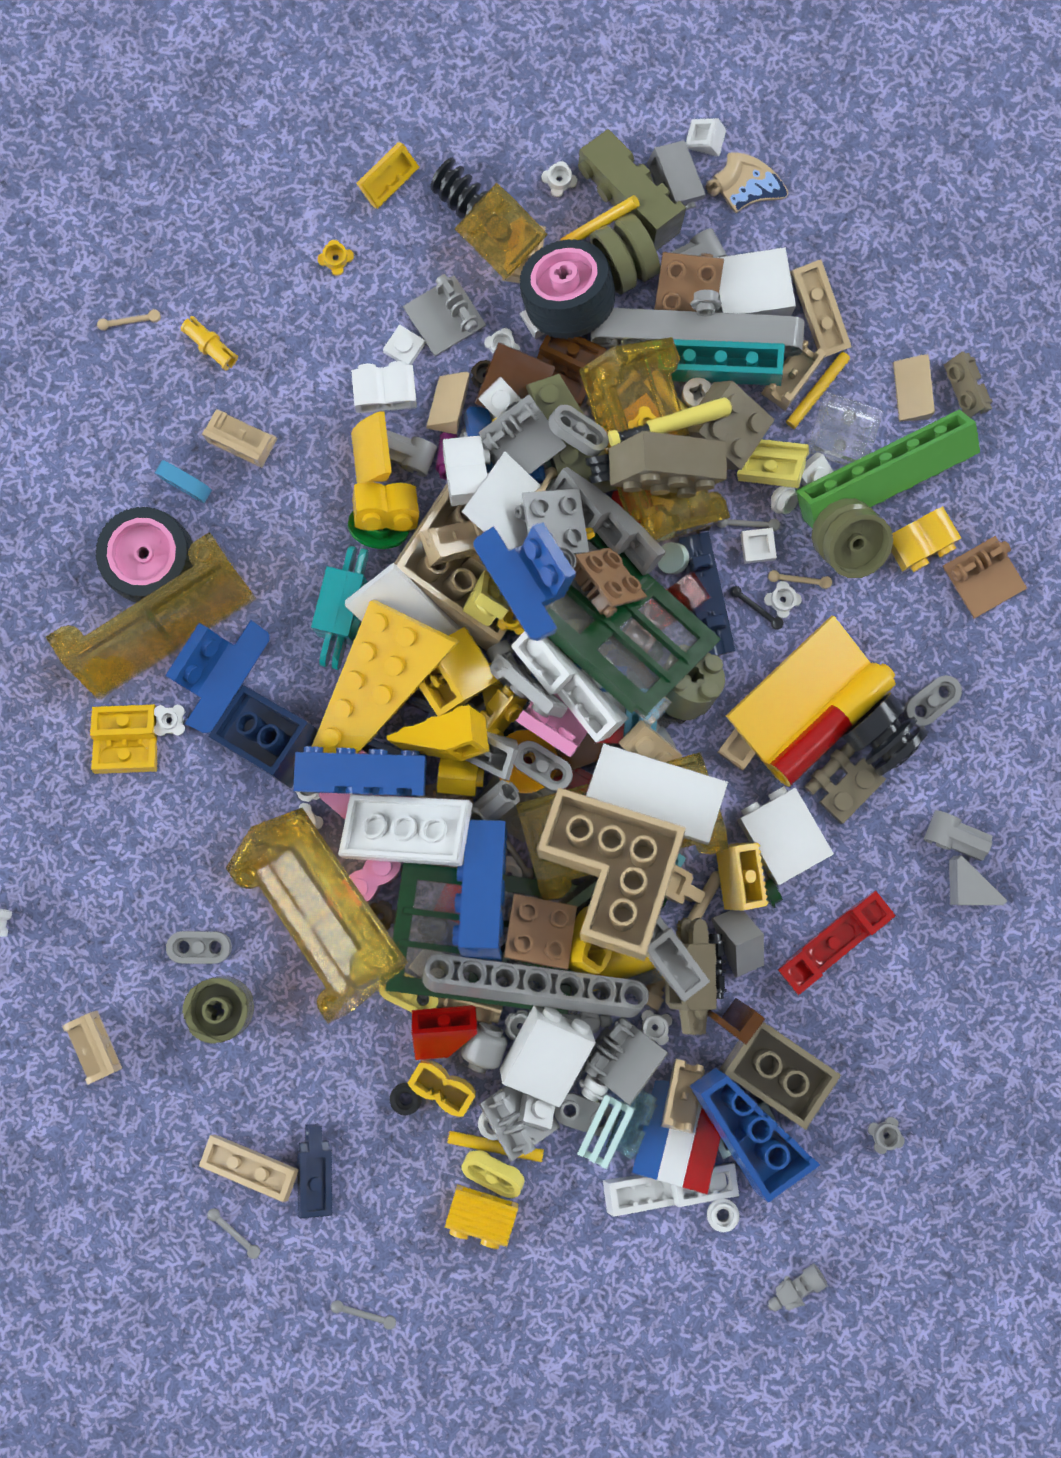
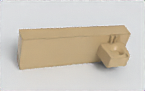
M822 259L790 271L816 348L826 352L825 357L852 347Z
M215 1134L209 1136L199 1164L201 1168L281 1202L289 1200L299 1171L297 1168Z

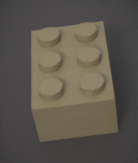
M642 431L609 448L610 486L623 487L624 492L650 490L652 495H665L671 492L677 493L679 498H691L696 496V492L714 489L715 484L727 480L725 441Z
M765 1022L760 1025L747 1044L738 1040L719 1069L729 1078L805 1130L841 1077V1074Z

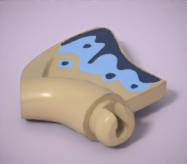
M738 152L728 153L725 168L706 183L709 195L716 196L721 193L735 213L749 204L760 201L780 200L788 195L786 186L769 166L751 155Z

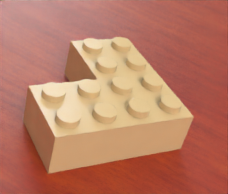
M447 483L394 564L460 628L466 627L477 645L487 651L491 646L500 642L507 630L502 631L498 627L497 621L499 618L497 617L490 626H485L463 611L464 605L484 570L487 571L486 567L478 555L430 566L419 535L423 530L435 529L470 520L462 512L466 505L451 506Z
M558 788L537 849L539 858L599 877L580 933L582 941L645 961L683 842L686 827Z

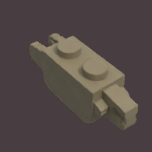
M683 918L678 921L676 936L710 982L683 1002L665 980V1000L670 1009L679 1010L682 1034L702 1035L706 1034L708 1010L717 1009L715 944H709L706 920L701 918L694 920Z

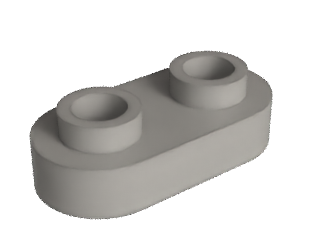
M560 405L549 416L548 423L552 432L585 455L591 457L598 456L608 446V435L603 427L569 405Z
M948 675L934 679L906 702L905 718L908 719L914 716L918 720L914 725L916 727L931 724L960 700L962 695L960 683L957 679ZM940 687L947 689L948 696L946 698L939 695ZM916 706H921L924 709L923 717H918L915 714Z
M525 741L518 745L514 764L519 771L552 791H557L558 788L566 789L570 785L573 773L571 766L565 760L533 741ZM525 754H535L536 760L532 764L525 763ZM554 770L562 771V779L559 781L552 780L551 772Z
M180 931L171 935L166 943V952L169 958L176 963L184 964L220 963L225 961L232 951L230 938L219 931ZM182 941L188 942L190 946L187 953H183L179 949ZM214 941L221 944L219 953H214L211 950V944Z
M569 1092L561 1107L555 1106L554 1115L559 1123L587 1133L601 1102H593L582 1095ZM568 1104L574 1105L576 1108L575 1113L570 1116L566 1115L563 1111L564 1107ZM609 1105L604 1114L606 1122L613 1110ZM615 1120V1122H614V1124H613V1126H612L610 1132H612V1130L614 1129V1127H615V1125H616V1120ZM606 1122L598 1126L595 1133L596 1136L601 1135Z

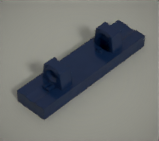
M709 532L679 537L678 543L685 546L689 553V562L684 571L694 615L721 638L709 653L717 656L734 653L736 650ZM709 567V570L695 572L698 568Z

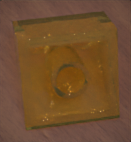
M498 183L494 184L454 228L464 241L505 280L548 235Z

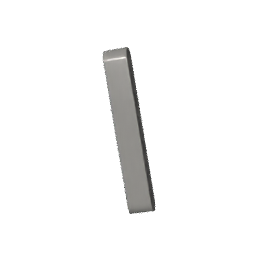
M613 308L608 319L599 328L591 331L590 341L606 348H624L630 343L635 349L659 350L660 339L785 344L784 356L789 357L800 355L803 352L805 322L802 318L795 316L716 312L711 316H700L694 311Z
M445 954L431 956L426 962L422 975L425 987L437 993L626 1018L638 1015L649 998L646 986L636 980ZM440 968L445 971L446 977L442 979L434 978L430 970ZM466 972L474 973L479 981L469 983L464 980L463 974ZM506 977L510 981L511 986L501 987L496 983L495 978ZM528 982H539L543 990L540 992L532 991L528 986ZM560 986H570L574 990L575 995L567 996L563 994ZM599 989L603 991L606 995V1000L596 999L592 990ZM624 994H633L637 998L638 1004L632 1005L628 1003Z

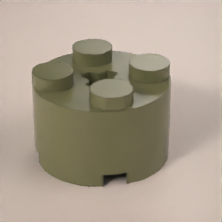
M679 646L685 653L691 648ZM708 653L660 701L664 705L663 710L672 717L681 720L697 719L698 716L707 713L725 686L722 660L717 655ZM671 654L663 668L668 671L678 659ZM656 676L654 684L660 679L658 676Z
M216 976L201 981L191 988L183 1003L182 1013L189 1031L195 1038L211 1044L225 1042L238 1036L249 1026L253 1017L254 1001L251 991L240 980L230 976ZM221 1002V1008L225 1012L217 1016V1010L213 1008V1005Z

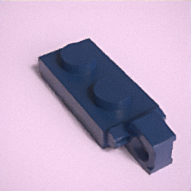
M306 1124L305 1142L299 1143V1151H297V1169H299L297 1174L298 1217L304 1219L332 1216V1150L329 1149L328 1140L322 1141V1126Z

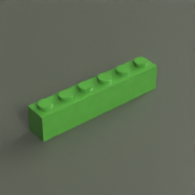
M959 409L797 489L796 494L803 520L813 529V524L820 512L829 504L841 499L855 498L872 507L979 454L980 446L976 422Z

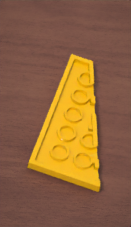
M375 599L371 600L312 747H323V753H336V748H355V754H358L460 641Z

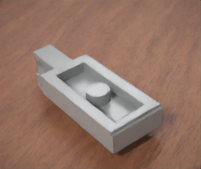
M500 653L496 655V658L489 666L491 673L496 679L508 680L512 684L510 689L518 696L530 699L534 703L532 708L545 718L549 715L559 718L563 717L568 709L555 695H549L540 682L526 670L520 669L508 657Z

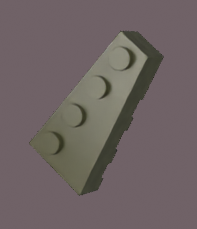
M609 129L579 149L578 168L586 179L591 178L597 185V192L604 202L610 201L613 206H616L632 195L638 198L640 206L632 210L631 213L635 214L644 225L656 251L680 234L686 207L680 201L674 204L668 197L670 190L663 183L658 186L653 183L650 170L644 164L636 165L633 153Z
M560 374L526 385L528 395L530 394L547 420L551 413L560 405H569L584 414ZM562 440L567 447L550 459L552 467L557 471V477L563 468L568 467L589 481L591 470L586 465L585 458H590L591 456L585 455ZM604 449L598 456L608 454L606 449ZM610 480L592 483L603 493L620 488L610 486Z

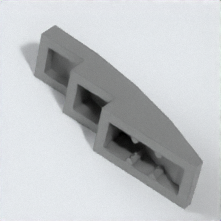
M568 467L563 468L551 486L550 491L579 489L585 528H593L594 533H597L605 544L617 554L624 552L642 575L652 572L666 551L619 504Z
M659 915L646 956L680 999L685 1002L710 981L674 931L665 924Z

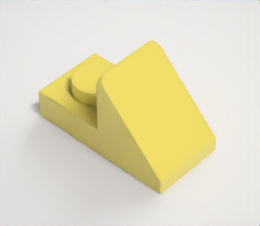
M484 570L464 605L463 611L485 626H490L496 617L500 620L503 619L509 610V605L489 572Z

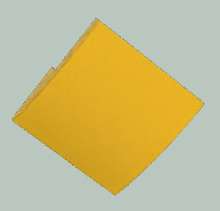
M380 411L360 421L351 431L357 484L362 482H384L388 480L392 473L385 412Z
M155 704L92 707L90 736L93 739L91 770L94 774L157 771V734L154 732V726L156 725V716L154 715Z

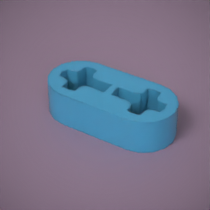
M165 460L161 461L154 472L163 481L201 503H205L212 492V489L206 484Z

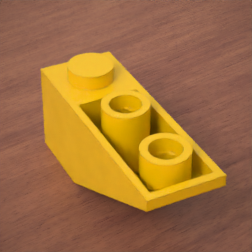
M470 705L456 707L451 712L441 716L429 717L425 722L403 727L398 732L387 735V740L402 750L420 751V754L445 759L464 761L489 752L486 718Z

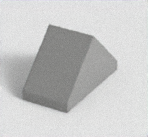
M487 732L489 752L469 758L466 761L504 780H509L518 752L517 740Z
M962 855L953 856L949 860L950 905H1004L1007 902Z
M729 910L711 918L716 933L722 934V940H725L724 952L734 977H739L764 966V934L744 910Z

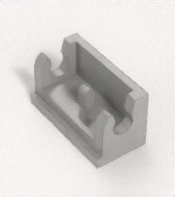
M685 140L655 147L647 161L655 185L658 186L663 183L670 190L668 197L674 204L680 201L686 207V210L696 207L695 202L704 199L706 194Z

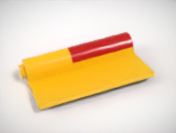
M830 616L738 703L726 717L770 772L782 784L791 787L895 686V673L886 664L870 663L836 617Z

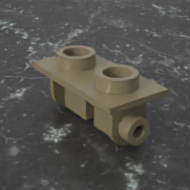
M962 351L946 362L944 367L958 399L959 406L971 418L979 412L983 414L990 411L993 401L990 399L985 384H977V380L982 377L976 365L975 357H971L970 353Z

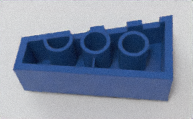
M304 746L303 752H295L293 788L295 792L425 797L427 758L420 756V751L401 750V755H388V750L368 749V754H355V748H336V753H323V747Z
M470 820L464 862L462 866H457V881H462V893H456L455 913H460V923L453 927V945H458L461 957L503 962L499 938L504 937L501 906L505 904V880H503V875H506V821Z
M714 1068L689 1086L753 1190L767 1203L820 1166L736 1083L720 1070Z

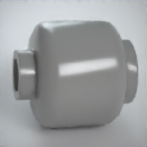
M484 1022L479 1023L477 1034L463 1045L461 1051L462 1057L469 1063V1069L478 1073H486L487 1069H496L500 1066L507 1046V1039L502 1035L503 1030L501 1028Z

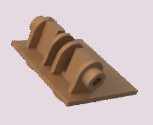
M663 252L654 310L697 312L691 306L695 292L699 290H714L719 294L724 259L714 258L712 254L701 253V256Z
M996 536L942 566L974 619L1027 589L1008 557L1007 553L1011 551L1010 545L1007 541H998Z
M611 548L575 555L576 565L574 571L576 576L574 579L580 587L582 586L583 592L592 589L587 597L589 599L595 598L592 603L600 614L610 617L617 611L616 606L647 597L641 589L640 582L628 572L622 564L621 557Z
M514 894L512 907L509 908L507 916L509 926L503 958L568 970L577 906Z

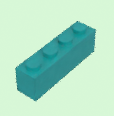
M660 339L657 365L658 377L662 381L688 382L692 378H704L709 383L733 381L736 384L770 385L774 383L776 386H781L785 344Z

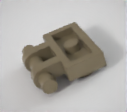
M848 743L840 750L836 749L830 755L831 759L821 770L816 769L811 774L812 779L804 786L811 795H814L820 788L827 793L819 803L840 824H844L886 780V778L879 776L874 771V767L871 764L868 765L865 762L864 757L853 765L849 758L856 751ZM841 768L846 775L834 785L830 781V777Z

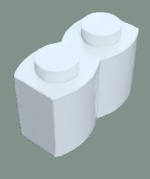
M394 361L383 368L376 367L375 364H362L358 366V369L351 370L356 413L417 408L413 365H407L404 361Z
M481 435L443 439V456L451 506L467 505L489 474L485 464H490V452L486 445H482Z

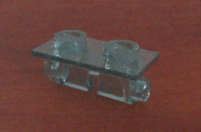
M641 1090L633 1103L629 1105L635 1108V1111L616 1151L621 1152L622 1155L633 1159L634 1155L639 1153V1148L645 1132L640 1130L642 1124L645 1126L649 1125L654 1110L658 1106L655 1104L657 1097L653 1096L652 1093ZM623 1110L619 1112L607 1142V1148L610 1147L626 1113Z

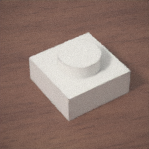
M399 324L383 348V352L396 361H404L407 365H412L426 343L424 339Z
M501 377L478 398L496 418L504 414L511 404L522 400Z
M816 452L806 461L801 479L803 486L834 472L823 454Z
M773 528L741 532L744 564L776 560Z
M522 1093L519 1110L521 1115L518 1117V1121L524 1120L525 1125L543 1131L551 1130L555 1105Z

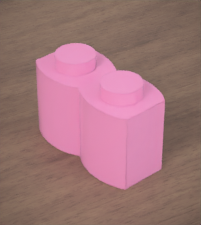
M367 860L363 869L353 872L343 881L339 892L354 908L364 906L377 896L381 886L389 884L402 872L403 862Z

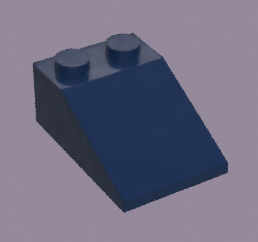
M242 685L208 737L269 776L292 788L294 785L295 752H303L304 746H312L318 730L304 719Z

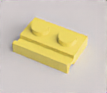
M762 439L742 470H738V481L799 488L806 465V457L809 455L808 444Z

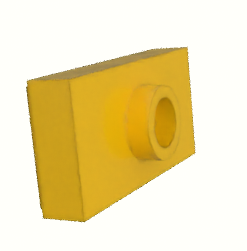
M398 142L356 184L371 205L378 209L420 167L405 145Z

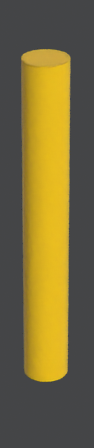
M632 195L562 237L560 241L567 239L582 241L590 236L592 232L605 225H609L616 219L639 207L640 202L638 198Z
M840 352L786 420L788 426L795 429L849 362L850 357L848 354Z
M455 1131L449 1132L447 1144L507 1155L499 1140H490ZM536 1148L529 1154L524 1155L523 1153L517 1158L542 1162L544 1149Z

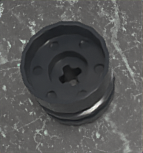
M891 692L886 694L842 736L856 752L869 745L873 748L867 755L865 762L869 765L881 757L882 759L874 768V771L879 776L884 775L893 768H897L911 757L929 733L923 725L911 733L909 732L918 721L914 716L902 723L897 720L905 710V706Z

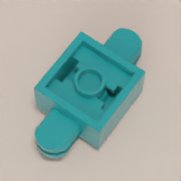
M351 545L347 549L342 570L326 566L311 628L318 637L324 638L319 659V665L322 667L328 666L336 641L331 667L335 670L340 669L346 644H353L362 622L345 606V600L368 583L364 576L369 557L368 549L361 548L354 572L357 547Z

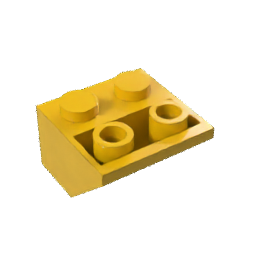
M466 627L448 635L460 642L444 657L437 668L427 676L419 687L437 716L462 706L499 681L491 673L489 662Z

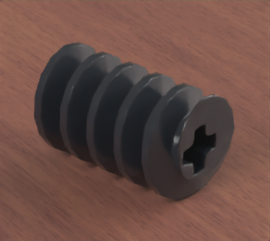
M450 157L434 173L430 189L434 194H439L441 201L447 202V206L451 210L456 211V215L460 219H464V223L468 227L477 226L491 213L496 200L486 202L490 195L487 190L478 195L481 184L476 182L469 186L473 178L472 175L467 174L461 178L464 167L458 166L453 170L452 168L456 160Z

